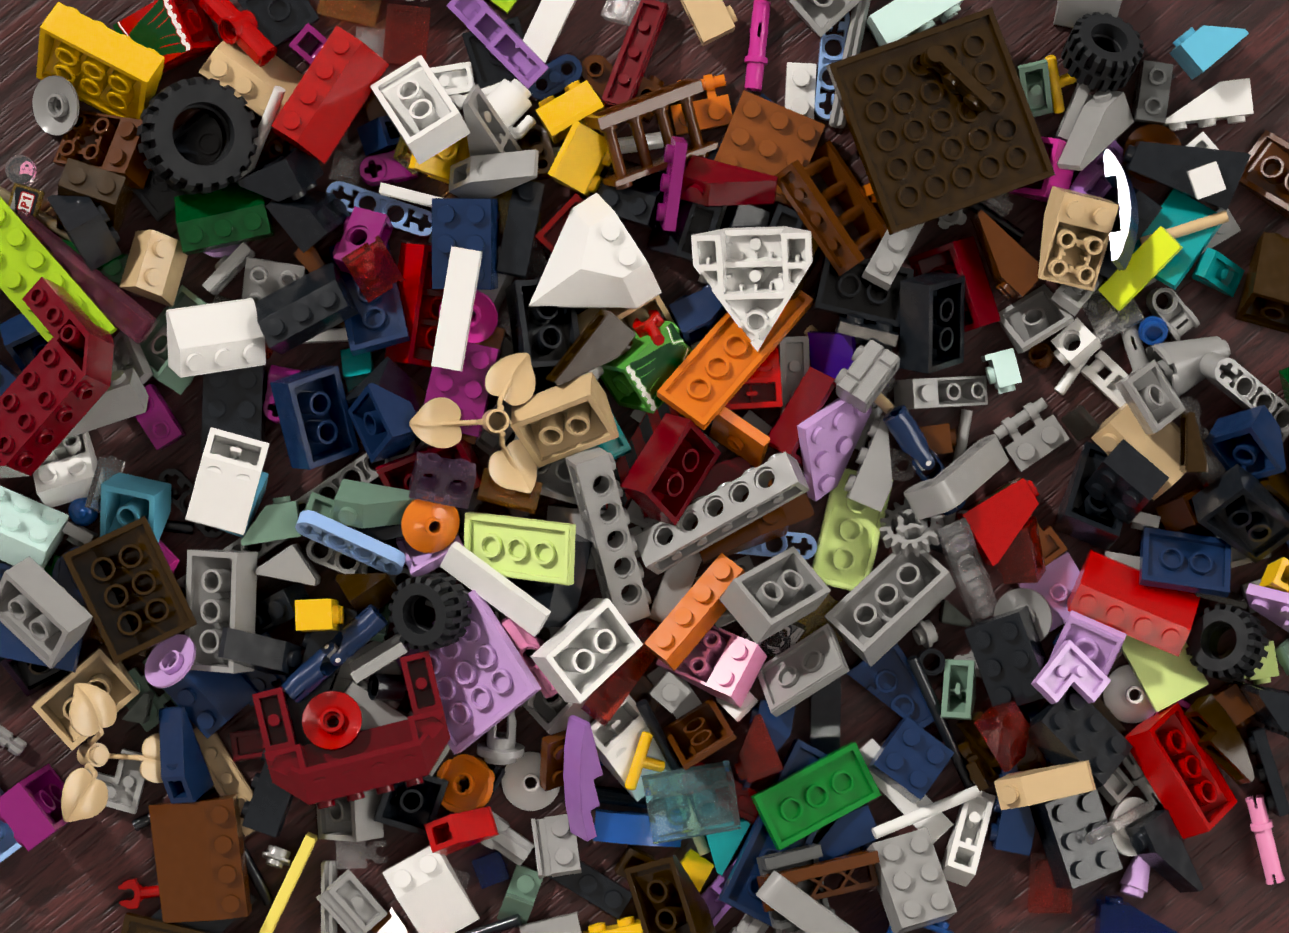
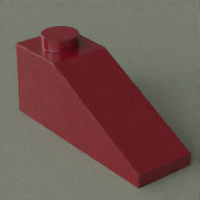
M693 155L683 174L680 199L705 206L774 204L778 177Z

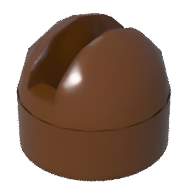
M1038 343L1028 352L1031 363L1038 369L1048 368L1053 363V351L1046 343Z

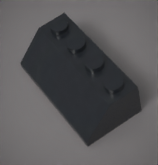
M1234 681L1255 711V714H1253L1255 720L1265 724L1264 729L1289 738V691Z

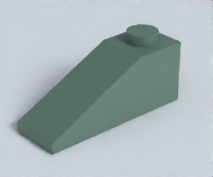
M343 479L334 499L333 520L346 526L362 529L399 525L407 506L416 498L428 493Z

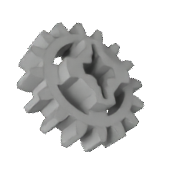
M906 498L904 505H900L897 502L893 503L895 510L886 509V518L880 519L882 528L879 530L885 547H891L893 554H897L901 550L904 557H907L910 552H914L915 556L919 557L920 550L922 549L928 553L931 552L929 545L938 546L940 544L938 537L944 536L943 527L945 524L943 516L938 514L917 520ZM928 520L931 522L930 527H928Z

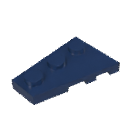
M898 643L872 667L863 660L847 672L849 676L903 719L908 717L921 728L934 722L908 665L907 657Z

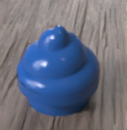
M1150 316L1141 321L1138 327V334L1140 339L1148 345L1162 343L1168 336V326L1162 318Z
M85 497L72 501L69 505L68 514L75 524L87 526L97 519L99 508L92 498Z

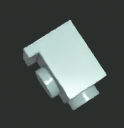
M1013 348L981 356L982 362L988 361L989 367H985L989 384H994L999 394L1016 390L1015 384L1021 383L1022 379Z

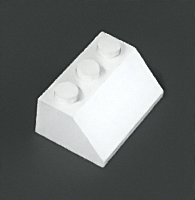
M252 298L166 310L168 367L180 378L266 365L265 337L257 322L256 306Z

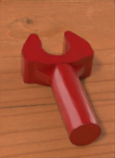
M648 310L650 318L644 322L636 318L633 328L639 338L649 335L653 343L660 346L664 343L665 338L660 332L659 327L665 321L657 310Z
M129 878L118 886L120 890L132 889L134 891V898L123 899L119 902L120 905L128 909H137L144 898L160 897L158 885L143 887L139 884L137 878Z

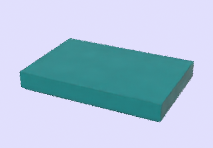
M1173 190L1161 206V211L1141 237L1153 234L1160 226L1168 229L1217 212L1191 197ZM1222 224L1176 238V241L1183 248L1154 278L1176 290ZM1140 240L1136 242L1133 253L1141 246Z

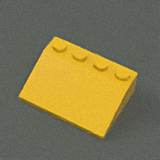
M58 2L40 26L36 78L43 80L48 76L64 77L75 88L78 99L108 115L140 119L143 110L149 106L148 102L156 94L163 74L165 57L152 48H146L138 44L129 36L115 32L104 23L92 20L81 14L77 9L70 6L67 7Z

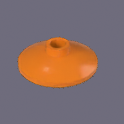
M427 494L413 500L405 509L401 520V530L404 539L412 548L423 553H435L448 547L457 536L460 526L459 514L454 504L447 498L437 494ZM435 521L438 522L437 529L430 531V524Z

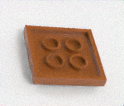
M743 90L714 160L773 176L796 160H799L802 166L805 167L811 161L825 124ZM777 184L775 201L791 208V203Z

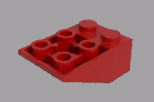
M778 345L726 404V408L729 410L783 407Z

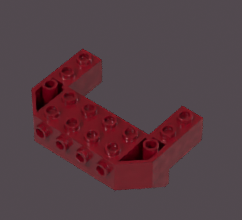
M41 277L22 300L47 328L53 338L0 396V478L31 476L111 385L114 353L112 335L109 331L95 325L62 286L44 277Z
M429 651L400 657L413 715L408 716L407 720L360 731L351 744L338 750L321 749L312 743L307 745L297 744L285 692L282 687L252 694L272 783L308 805L317 804L318 810L335 806V800L343 797L347 798V802L365 798L364 792L375 789L377 795L395 791L393 785L405 782L406 787L423 784V777L430 775L451 740Z

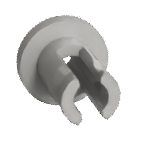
M515 710L507 716V732H496L495 725L486 732V742L477 745V754L484 757L485 762L494 765H510L516 763L517 758L524 756V745L516 742L517 720Z

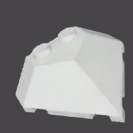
M595 193L571 209L528 307L558 306L566 308L608 307L637 309L662 292L647 260L615 211L598 193Z
M787 226L724 228L691 235L693 266L699 274H702L711 286L712 292L738 327L743 329L751 340L750 343L758 352L813 262L811 231Z

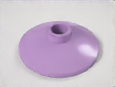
M178 634L158 644L148 656L145 664L144 673L148 683L156 688H167L179 682L189 672L194 663L196 646L193 640L186 635Z

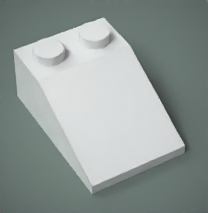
M422 55L370 86L419 165L470 134L460 112Z
M430 845L382 872L396 899L418 933H455L480 919L447 857L444 854L432 853Z

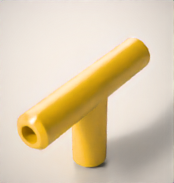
M1048 55L1044 59L1048 62L1053 112L1060 114L1065 111L1061 88L1075 83L1077 79L1071 77L1068 73L1059 76L1056 56Z
M643 731L641 733L624 785L626 789L636 790L643 768L662 772L665 769V762L663 760L646 757L653 735L649 732Z

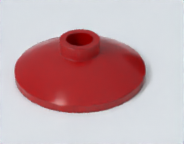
M326 691L309 701L303 712L302 727L306 737L315 746L325 750H338L351 744L358 736L362 727V713L357 702L348 694L340 691ZM332 718L339 720V724L334 728L328 726V722Z

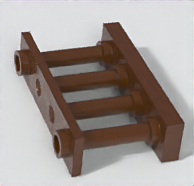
M686 78L585 116L589 128L600 130V133H604L615 174L603 178L604 185L616 187L617 190L631 187L634 180L668 167V163L664 162V156L652 160L641 119H643V114L652 111V113H655L664 148L666 144L671 145V137L674 135L667 110L669 109V104L674 102L681 104L692 144L687 146L686 160L691 159L693 155L706 158L710 156V151L719 148L718 142L702 139L692 102L695 99V94L704 91L701 80ZM624 121L630 123L641 163L627 170L615 131L618 128L617 124Z
M829 140L814 151L811 158L812 163L803 167L800 161L796 160L775 176L778 177V186L807 229L811 231L813 238L838 275L841 276L865 259L860 251L869 246L874 254L887 231L885 221ZM817 173H820L828 185V188L822 192L818 190L810 178ZM835 197L845 210L838 217L827 203ZM853 222L862 236L854 242L844 226Z

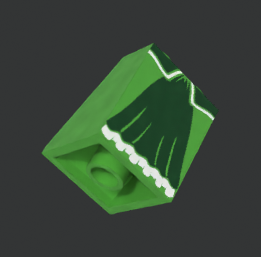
M665 321L659 327L660 332L665 338L664 343L660 346L655 345L649 335L639 338L636 333L632 339L633 344L625 354L601 366L604 373L600 378L618 405L653 414L664 403V401L657 397L658 389L693 351L684 343L679 335L680 329L676 324L671 321Z

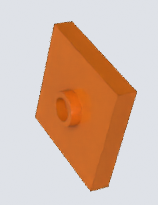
M726 407L714 418L709 435L754 467L760 466L763 462L770 442V437Z

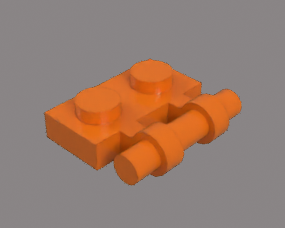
M712 74L703 75V79L698 80H701L703 89L706 90L707 98L692 101L700 131L728 126L733 116L728 94L716 96L715 88L726 86L724 74L712 76ZM681 104L670 106L676 136L689 134Z

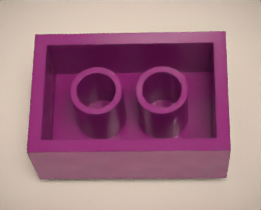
M467 342L463 371L432 367L424 404L434 398H448L455 402L461 410L459 421L482 419L483 414L487 411L490 394L485 389V377L491 366L499 361L501 351L496 348ZM482 425L460 426L462 434L481 437Z
M49 763L18 782L0 796V820L9 825L14 832V838L17 843L25 847L28 852L69 823L63 820L61 810L64 783Z

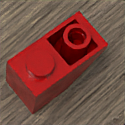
M489 806L450 814L424 824L432 853L448 855L499 835L491 807Z

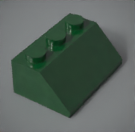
M238 183L227 185L225 188L207 194H185L174 197L176 224L182 251L186 255L275 236L270 212L266 208L268 204L267 198L240 187Z

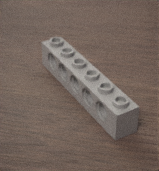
M596 446L566 457L586 538L593 542L590 553L602 598H608L628 624L651 616L649 609L651 597L648 590L643 586L642 578H644V571L635 556L637 544L633 535L629 533L628 524H630V517L625 507L622 506L621 497H623V490L620 487L619 481L615 479L613 470L616 469V463L612 454ZM601 476L600 483L593 487L594 480ZM608 504L606 512L600 515L602 506ZM615 531L613 539L607 541L608 535ZM622 558L621 564L614 568L616 561ZM629 585L628 591L621 595L623 588Z
M786 451L772 455L764 464L747 469L741 477L734 481L721 484L716 491L709 495L693 500L676 526L665 522L646 526L640 534L634 536L645 567L659 575L810 489L797 459ZM774 478L773 484L767 488L769 481ZM749 492L747 499L742 502L743 496ZM723 507L722 513L717 516L718 510ZM698 521L696 528L692 530L693 524ZM673 535L671 542L667 544L668 538Z

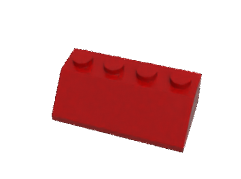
M336 25L272 123L273 132L325 165L371 95L372 89L370 86L382 78L389 64L361 40Z
M401 243L397 280L411 341L386 347L385 358L388 356L397 363L432 368L431 363L439 322V307L443 299L444 289H432V246Z
M1090 549L1067 600L1068 611L1071 612L1073 610L1126 633L1127 636L1179 657L1191 631L1201 596L1191 592L1139 585V569Z
M1178 702L1141 722L1124 737L1133 746L1130 750L1131 754L1156 793L1159 801L1165 810H1168L1175 827L1183 839L1209 832L1238 802L1213 759L1197 744L1200 738L1188 718L1184 715V711Z

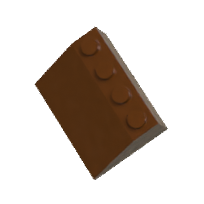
M238 794L199 798L192 803L171 804V802L148 805L163 922L214 921L248 917L252 912Z

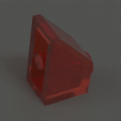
M1031 516L1001 560L997 563V569L999 573H1002L1004 584L1038 583L1046 571L1036 516Z
M1015 701L991 707L974 722L1004 773L1009 772L1025 756L1030 725Z
M761 714L753 718L738 753V763L734 764L740 780H746L747 785L781 773L784 770Z

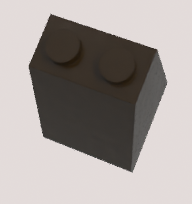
M68 158L58 184V195L90 197L96 207L102 205L110 218V221L106 223L107 227L113 225L119 235L133 197V191L126 177ZM57 217V227H56V228L59 229V230L65 231V229L63 228L61 222L59 221V219H58V217Z
M1263 232L1254 246L1235 319L1289 334V238H1285L1278 233Z

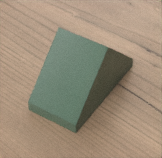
M945 659L941 718L971 720L976 700L975 661Z

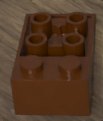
M79 110L78 120L73 129L64 134L53 162L65 167L68 158L124 176L131 188L143 190L151 168L147 170L143 163L147 160L145 154L139 153L138 144L141 143V136H137V128L142 125L143 120Z

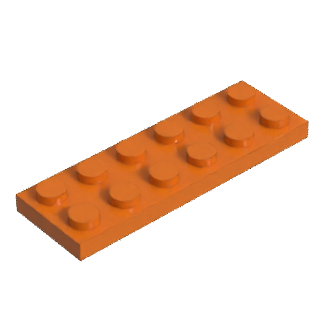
M801 290L796 299L789 300L758 352L750 343L751 340L743 329L739 328L730 314L726 312L658 389L657 397L684 417L691 419L702 430H705L813 305L814 299Z

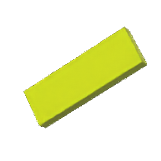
M1160 226L1132 254L1126 269L1117 270L1098 291L1118 311H1121L1183 247L1164 227Z

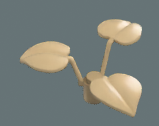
M528 353L508 355L491 366L485 377V389L490 395L499 398L497 400V409L486 411L482 419L459 421L461 417L459 406L451 399L439 397L429 400L409 421L411 430L421 441L436 448H449L459 443L462 438L460 426L482 425L485 431L492 434L498 433L501 450L494 452L489 459L488 471L490 477L497 485L505 489L531 493L537 479V465L520 440H513L506 447L505 430L509 426L510 419L503 406V400L509 405L518 406L528 402L533 396L536 381L530 355Z
M85 683L74 684L73 697L69 708V720L72 728L82 736H95L92 739H88L87 743L82 744L78 748L77 759L84 768H77L72 771L64 783L61 810L65 822L92 818L105 808L108 800V789L102 780L96 779L98 772L94 767L105 765L108 759L142 761L140 766L141 776L152 783H163L161 779L159 733L152 734L145 739L142 744V755L109 753L108 748L104 744L96 743L104 734L103 728L110 727L115 723L117 708L113 698L106 691Z

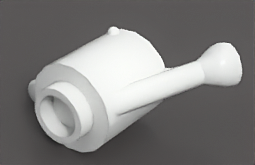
M514 78L511 82L503 79L499 83L481 89L515 141L522 139L536 124L535 119L527 115L516 128L513 127L532 106L528 99L532 95L531 92L517 79ZM454 94L449 97L456 108L461 110L468 94Z

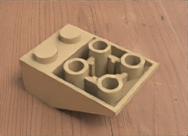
M1052 186L1044 213L1038 278L1094 292L1109 242V233L1112 232L1119 205L1105 198Z

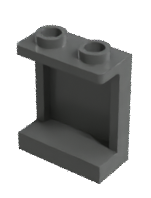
M811 843L757 857L756 859L760 875L772 873L774 870L781 871L819 862V857H823L821 845ZM810 880L798 882L796 886L809 895L815 884ZM819 887L816 893L823 892L825 890ZM828 898L816 900L835 914V909L829 906ZM769 911L772 928L782 930L783 933L800 930L799 927L777 911Z

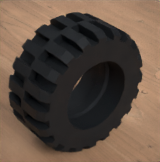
M203 77L183 79L162 89L160 93L153 96L148 102L149 106L143 110L140 119L143 120L142 125L137 128V136H141V143L138 144L139 153L145 154L147 160L143 163L147 170L152 168L156 173L153 177L160 183L166 182L168 184L167 188L173 191L181 190L184 194L189 195L211 193L236 182L242 177L241 173L250 167L252 163L250 157L255 155L257 145L253 144L254 138L258 137V128H253L251 123L252 120H255L253 111L247 112L244 106L247 104V101L243 96L237 98L234 95L235 89L231 86L226 85L223 87L220 85L219 80L213 78L204 80ZM198 108L209 113L221 129V151L213 161L207 164L189 162L175 147L172 136L173 124L176 117L187 109Z

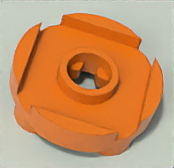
M461 754L453 759H448L439 768L437 776L449 781L441 802L447 810L459 813L483 808L488 803L493 792L495 774L482 759L473 755ZM468 777L470 786L462 792V786L459 784V781L461 779L465 780Z

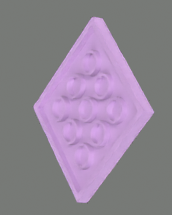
M475 590L468 593L470 601H467V605L471 607L472 613L468 614L471 622L469 626L464 627L467 631L465 635L459 637V641L454 644L429 650L451 739L448 745L454 755L464 751L542 689L487 601L481 598ZM409 648V652L401 657L424 651H419V649L413 650ZM398 658L396 662L402 670L400 658Z

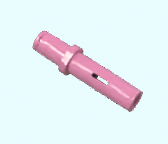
M1263 794L1256 795V805L1254 797L1249 796L1245 798L1252 822L1250 828L1255 834L1266 884H1274L1273 874L1277 884L1284 882L1285 878L1282 873L1272 832L1273 822L1268 816L1265 797Z

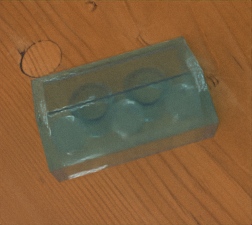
M729 760L694 766L687 770L683 768L641 776L653 844L741 829L735 782Z

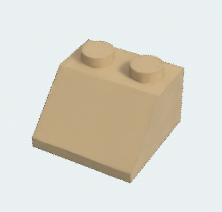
M153 229L136 231L119 287L173 307L188 255L182 251L181 242Z

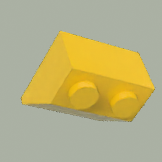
M579 80L574 81L564 88V94L557 98L551 95L538 103L540 108L536 109V114L554 145L567 137L575 120L587 126L585 116L604 109L603 103L587 80L582 83Z
M575 120L548 175L557 183L588 198L591 192L595 193L598 190L602 181V177L599 175L604 166L608 167L612 162L605 137Z

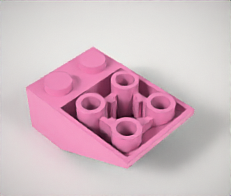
M713 625L675 671L659 659L656 664L709 694L741 708L767 655L758 644L721 628L717 629Z

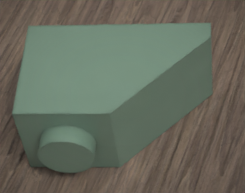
M290 496L273 498V504L264 507L243 536L241 545L245 546L303 536L295 528L300 515L299 501H291Z

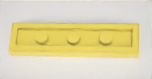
M309 831L305 835L259 933L274 932L318 840L317 835Z

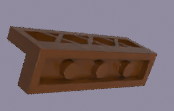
M865 850L777 872L794 885H797L800 881L810 880L815 885L809 896L819 900L879 885L874 864L879 863L880 860L877 850ZM866 866L869 876L868 881L859 883L850 877L855 868ZM771 873L757 876L759 889ZM837 873L842 876L841 882L835 889H830L822 884L825 877L829 874ZM847 881L852 883V885L845 886ZM819 887L825 890L823 892L816 893ZM762 901L764 912L774 910Z

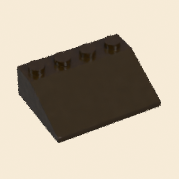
M145 516L62 555L115 665L197 625L194 615Z

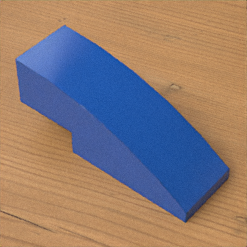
M596 809L594 827L597 837L593 838V841L644 846L681 847L684 817Z

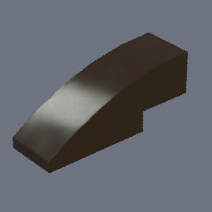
M1212 694L1198 697L1184 713L1204 734L1197 744L1238 785L1251 783L1255 779L1251 760L1235 724Z

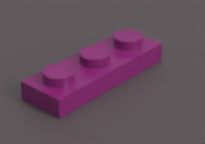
M672 136L671 145L666 144L664 152V162L668 163L667 174H662L660 191L664 192L663 203H658L656 220L660 221V225L665 231H676L688 145L683 137Z

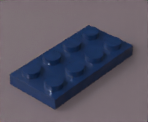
M366 239L358 241L356 245L363 244ZM388 241L374 279L340 271L359 312L344 321L350 351L353 356L411 341ZM335 245L329 247L331 261H335L333 258Z

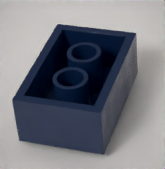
M432 198V289H444L451 246L483 252L476 290L498 289V273H496L498 265V199Z
M319 365L270 382L292 468L311 470L359 452L338 366Z

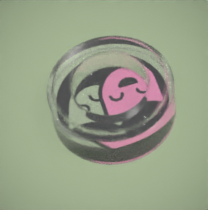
M16 155L8 160L5 173L11 182L17 185H27L35 179L37 168L34 161L29 157Z

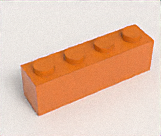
M721 553L644 644L651 653L675 671L727 610L719 599L733 579L744 574L745 571Z

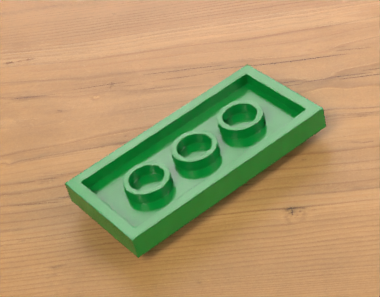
M851 742L750 797L776 850H782L881 796V793L856 742Z

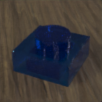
M499 851L491 852L471 861L482 889L510 879L503 857Z

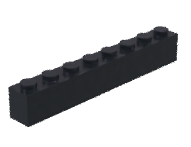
M344 607V624H339L340 631L359 615L356 610ZM340 631L307 632L302 643V649H305L300 666L326 643L330 642ZM326 656L322 663L330 662V659ZM341 666L300 703L295 702L285 692L297 744H311L302 727L304 709L309 701L318 694L333 690ZM264 748L261 756V761L265 762L261 773L256 772L250 789L254 790L251 801L246 800L240 817L244 818L242 826L276 838L281 834L294 795L272 783Z

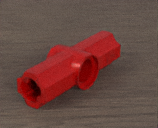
M229 0L199 1L198 5L218 24V32L224 42L227 44L237 43L259 67L268 64L275 57L278 49L258 30V22L253 13L248 10L239 11Z

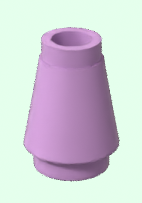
M1138 855L1132 858L1119 884L1122 885L1121 893L1143 899L1144 893H1148L1151 866Z

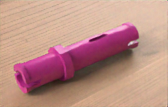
M754 0L748 55L744 58V63L747 64L745 90L748 91L762 90L764 65H768V58L765 56L771 2L765 0ZM759 25L761 26V29H760V37H758V26H759Z

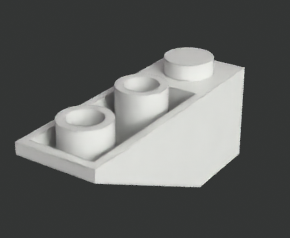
M1250 78L1217 83L1167 117L1166 123L1163 126H1169V129L1172 131L1187 129V124L1198 123V127L1203 128L1215 126L1217 120L1227 119L1228 124L1246 122L1245 117L1254 114Z

